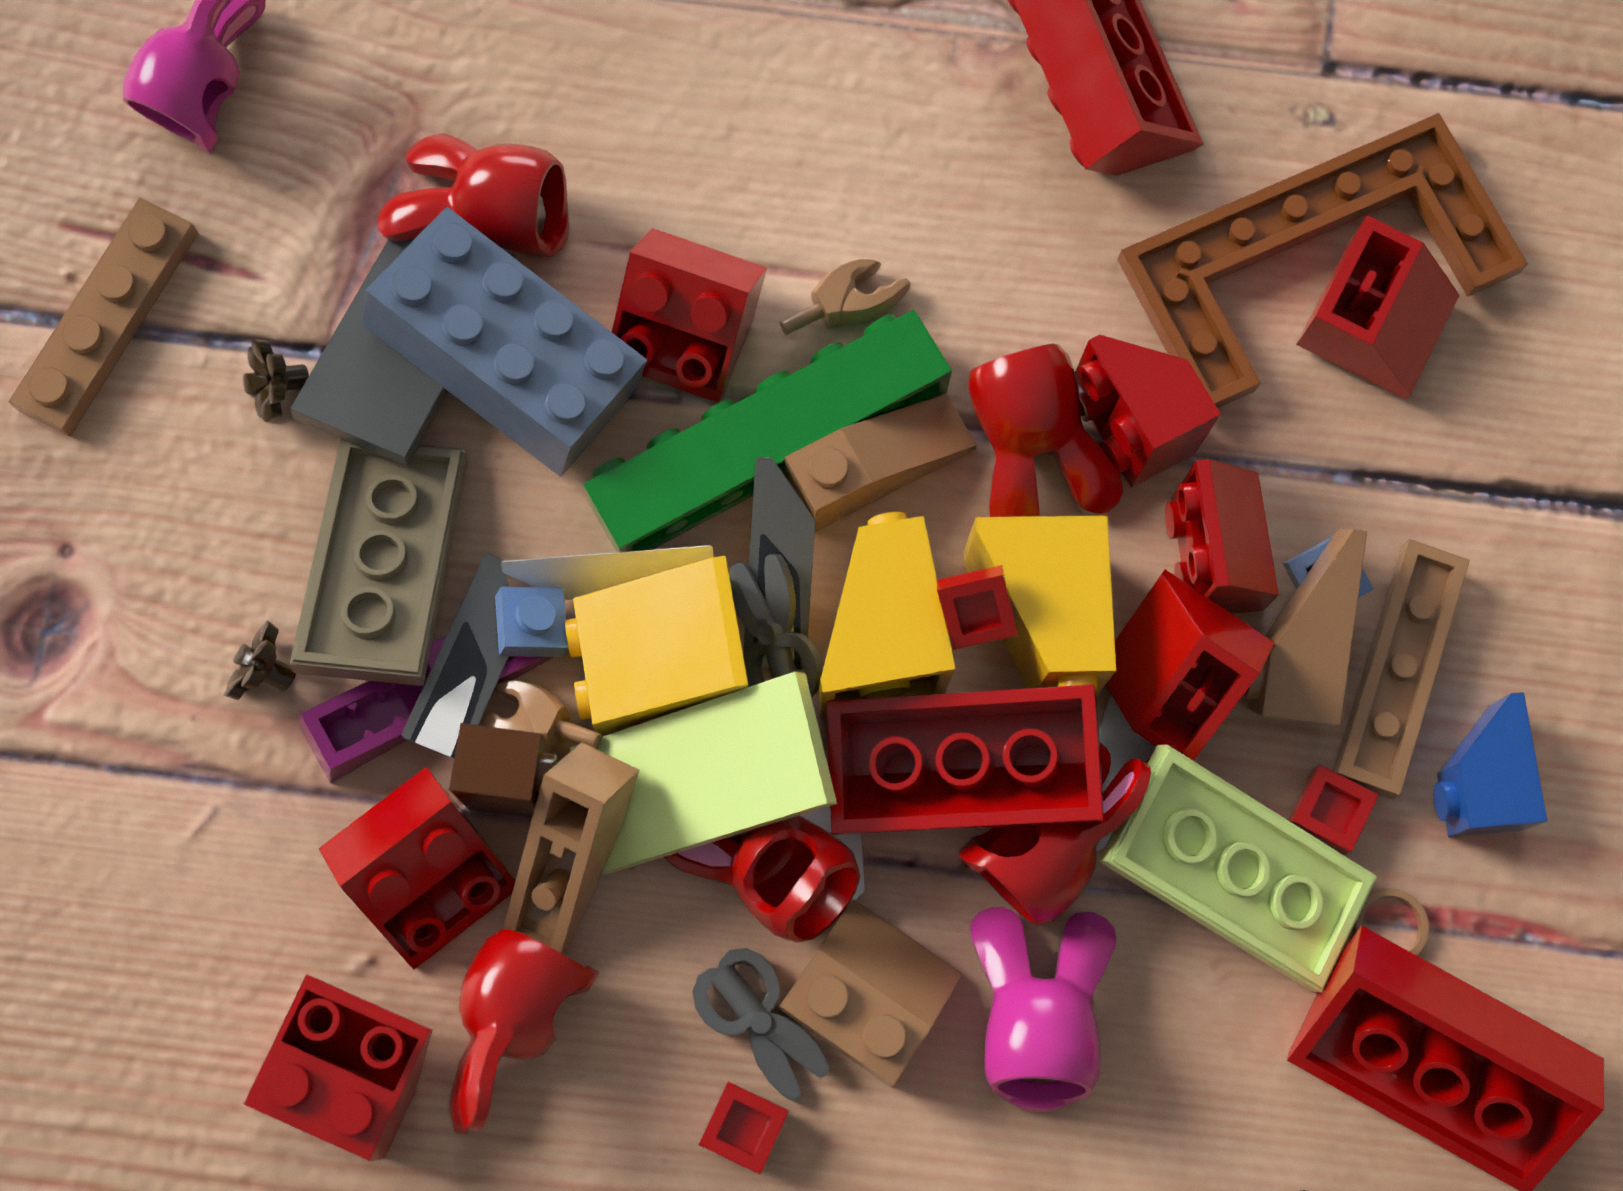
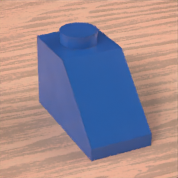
M1524 692L1511 693L1489 705L1437 773L1439 782L1434 786V806L1438 818L1446 822L1448 837L1520 831L1547 822Z

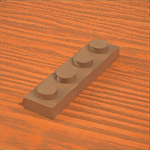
M139 197L8 402L19 412L70 437L199 234L194 225Z
M1412 539L1406 541L1401 547L1333 769L1334 772L1368 790L1390 799H1394L1401 794L1470 562L1469 559Z

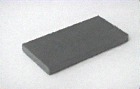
M415 238L405 241L387 240L290 408L294 419L405 466H408L448 391L362 325L365 289ZM507 252L508 254H510L512 257H514V258L516 259V255H515V254H512V253H510V252Z

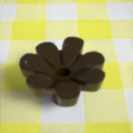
M253 339L252 347L248 349L247 358L254 373H245L243 375V385L247 394L257 393L255 398L257 415L265 422H270L281 418L283 415L281 401H285V394L289 390L302 389L309 377V373L304 364L286 366L283 355L274 354L269 341Z
M267 620L256 632L252 641V648L242 644L237 651L233 662L240 665L241 668L236 669L231 675L224 696L239 700L247 690H256L262 682L282 692H285L292 684L296 673H293L289 665L276 659L277 654L275 650L277 648L275 647V641L279 629Z

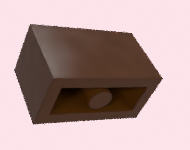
M460 723L449 791L468 810L533 818L544 774L557 764V754L553 753L542 733Z

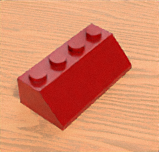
M1007 0L1022 20L1028 34L1026 39L1027 48L1032 57L1042 67L1050 86L1048 88L1049 100L1055 110L1062 115L1071 136L1069 141L1071 152L1085 170L1118 176L1195 151L1204 144L1141 0Z
M1094 684L827 701L829 773L837 804L830 806L832 835L1103 821L1098 705Z
M1362 925L1341 952L1323 993H1317L1287 1057L1288 1062L1519 1191H1532L1604 1111L1603 1057Z

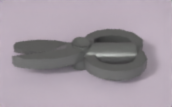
M769 554L765 557V598L746 563L734 564L730 567L729 576L733 601L745 627L758 639L747 650L744 660L748 687L765 682L762 674V661L765 655L772 679L795 672L796 668L791 648H794L799 653L803 662L804 673L806 674L811 698H813L820 687L823 671L822 662L814 643L804 634L791 632L796 613V595L793 578L786 561L781 554Z
M747 948L729 950L720 960L718 968H710L698 975L692 993L695 1009L703 1021L717 1033L728 1036L742 1034L749 1030L751 1048L757 1065L768 1082L782 1096L794 1101L799 1099L801 1095L799 1084L784 1052L819 1078L828 1074L829 1067L818 1044L799 1025L786 1017L771 1013L780 997L779 980L773 966L761 954ZM746 964L753 967L762 977L766 986V995L762 1002L734 968L735 965ZM710 984H714L740 1019L728 1021L714 1011L709 1003L707 994Z

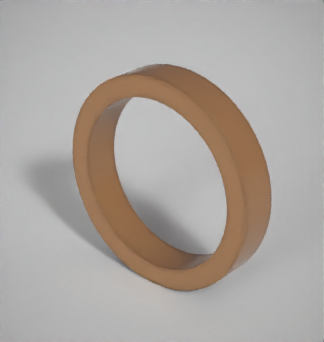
M1383 889L1369 894L1353 927L1354 935L1361 925L1363 926L1365 913L1375 900L1384 897L1395 898L1404 902L1416 917L1418 934L1416 941L1408 951L1418 955L1424 948L1429 936L1428 917L1420 902L1412 895L1398 889Z

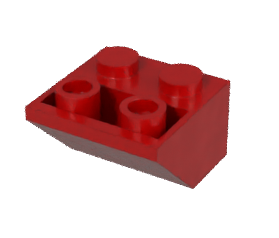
M1367 215L1347 244L1296 345L1407 400L1460 295L1423 242Z
M652 228L630 251L611 332L647 359L642 376L720 403L752 325L767 267Z
M1100 334L1088 340L1075 371L1079 387L1081 419L1084 422L1092 421L1103 440L1100 442L1101 449L1117 468L1119 474L1123 473L1130 487L1132 488L1194 456L1221 413L1189 361Z
M1211 459L1196 460L1182 483H1179L1178 489L1171 498V502H1167L1165 506L1167 534L1170 539L1178 540L1181 562H1176L1174 575L1231 614L1264 611L1279 596L1259 473Z
M1165 569L1115 640L1116 672L1105 685L1135 733L1154 746L1167 744L1194 761L1259 675L1275 642Z
M427 766L318 848L340 888L413 970L510 896L515 885V879Z
M306 974L244 1105L368 1161L385 1159L414 1097L433 1030Z

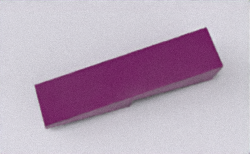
M446 636L432 642L425 682ZM509 656L497 684L514 680L553 657ZM367 681L300 713L301 730L330 784L407 741V739L402 737V732L423 686Z

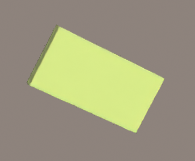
M795 671L603 736L599 747L596 748L639 769L624 825L602 874L617 872L837 804L806 674ZM578 745L570 747V751H572Z
M1157 745L1148 762L1151 776L1148 791L1142 804L1119 828L1112 832L1098 862L1306 989L1323 993L1377 876L1169 745Z

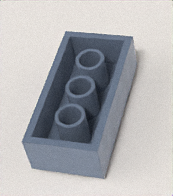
M447 206L364 292L362 325L560 477L563 476L636 392L647 359Z

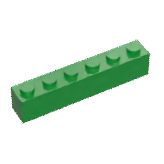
M912 310L898 318L895 314L883 316L870 324L865 329L864 336L845 346L841 342L830 344L819 350L810 359L811 364L792 374H789L788 371L777 372L763 380L757 386L756 393L737 403L732 399L722 401L709 408L702 415V421L682 432L678 428L664 431L647 444L646 451L627 461L621 457L609 460L596 468L591 474L592 479L583 483L588 503L615 551L653 550L752 497L755 461L758 457L772 458L784 474L785 456L841 428L947 393L952 370L916 311Z

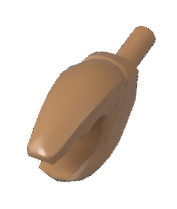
M858 259L845 263L830 271L811 293L814 305L780 321L781 329L785 335H788L819 319H822L826 327L858 325L870 322L884 315L907 294L911 283L907 278L893 282L889 286L878 287L873 293L863 294L857 290L855 285L864 282L876 274L880 269L881 263L871 259Z
M511 680L501 682L495 686V689L502 696L519 703L518 711L514 716L505 719L499 717L495 712H484L478 724L542 733L550 747L557 746L562 737L578 743L582 742L595 749L599 747L602 740L601 733L569 723L570 715L567 707L552 692L537 684L526 681Z

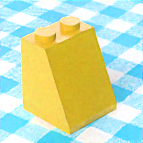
M889 512L870 518L868 526L858 527L820 679L817 703L819 718L827 717V701L945 694L954 674L955 664L937 593V578L924 516L907 519L904 512Z
M1108 516L976 517L963 552L964 565L968 573L1002 565L1018 629V636L1002 640L1026 688L1094 684L1097 696L1116 672Z
M726 555L709 558L573 598L576 618L565 620V630L570 657L582 656L586 680L574 682L580 720L592 718L595 731L601 733V735L612 734L748 688Z

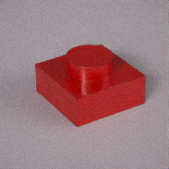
M1002 565L937 580V593L952 650L1018 636L1017 623Z
M1319 764L1313 768L1288 821L1337 852L1347 855L1353 851L1379 795Z
M727 1082L699 1146L755 1173L761 1174L789 1110L731 1082Z

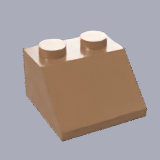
M853 899L779 1006V1010L886 1085L894 1086L933 1026L960 980L962 973Z

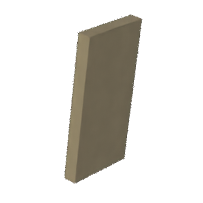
M340 439L289 663L293 673L424 686L468 461L465 449L419 445L408 466H405Z

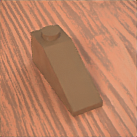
M947 394L841 428L785 456L784 476L815 519V531L966 455L975 450L977 444Z
M1338 528L1265 635L1275 644L1261 672L1243 695L1244 698L1251 699L1250 710L1261 716L1340 726L1367 531Z
M581 742L544 774L503 929L523 933L566 955L624 825L639 769Z

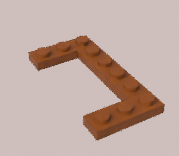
M1440 113L1124 248L1117 259L1167 353L1189 361L1217 408L1255 392L1261 382L1207 285L1212 281L1407 196L1410 197L1467 297L1520 274L1528 265Z

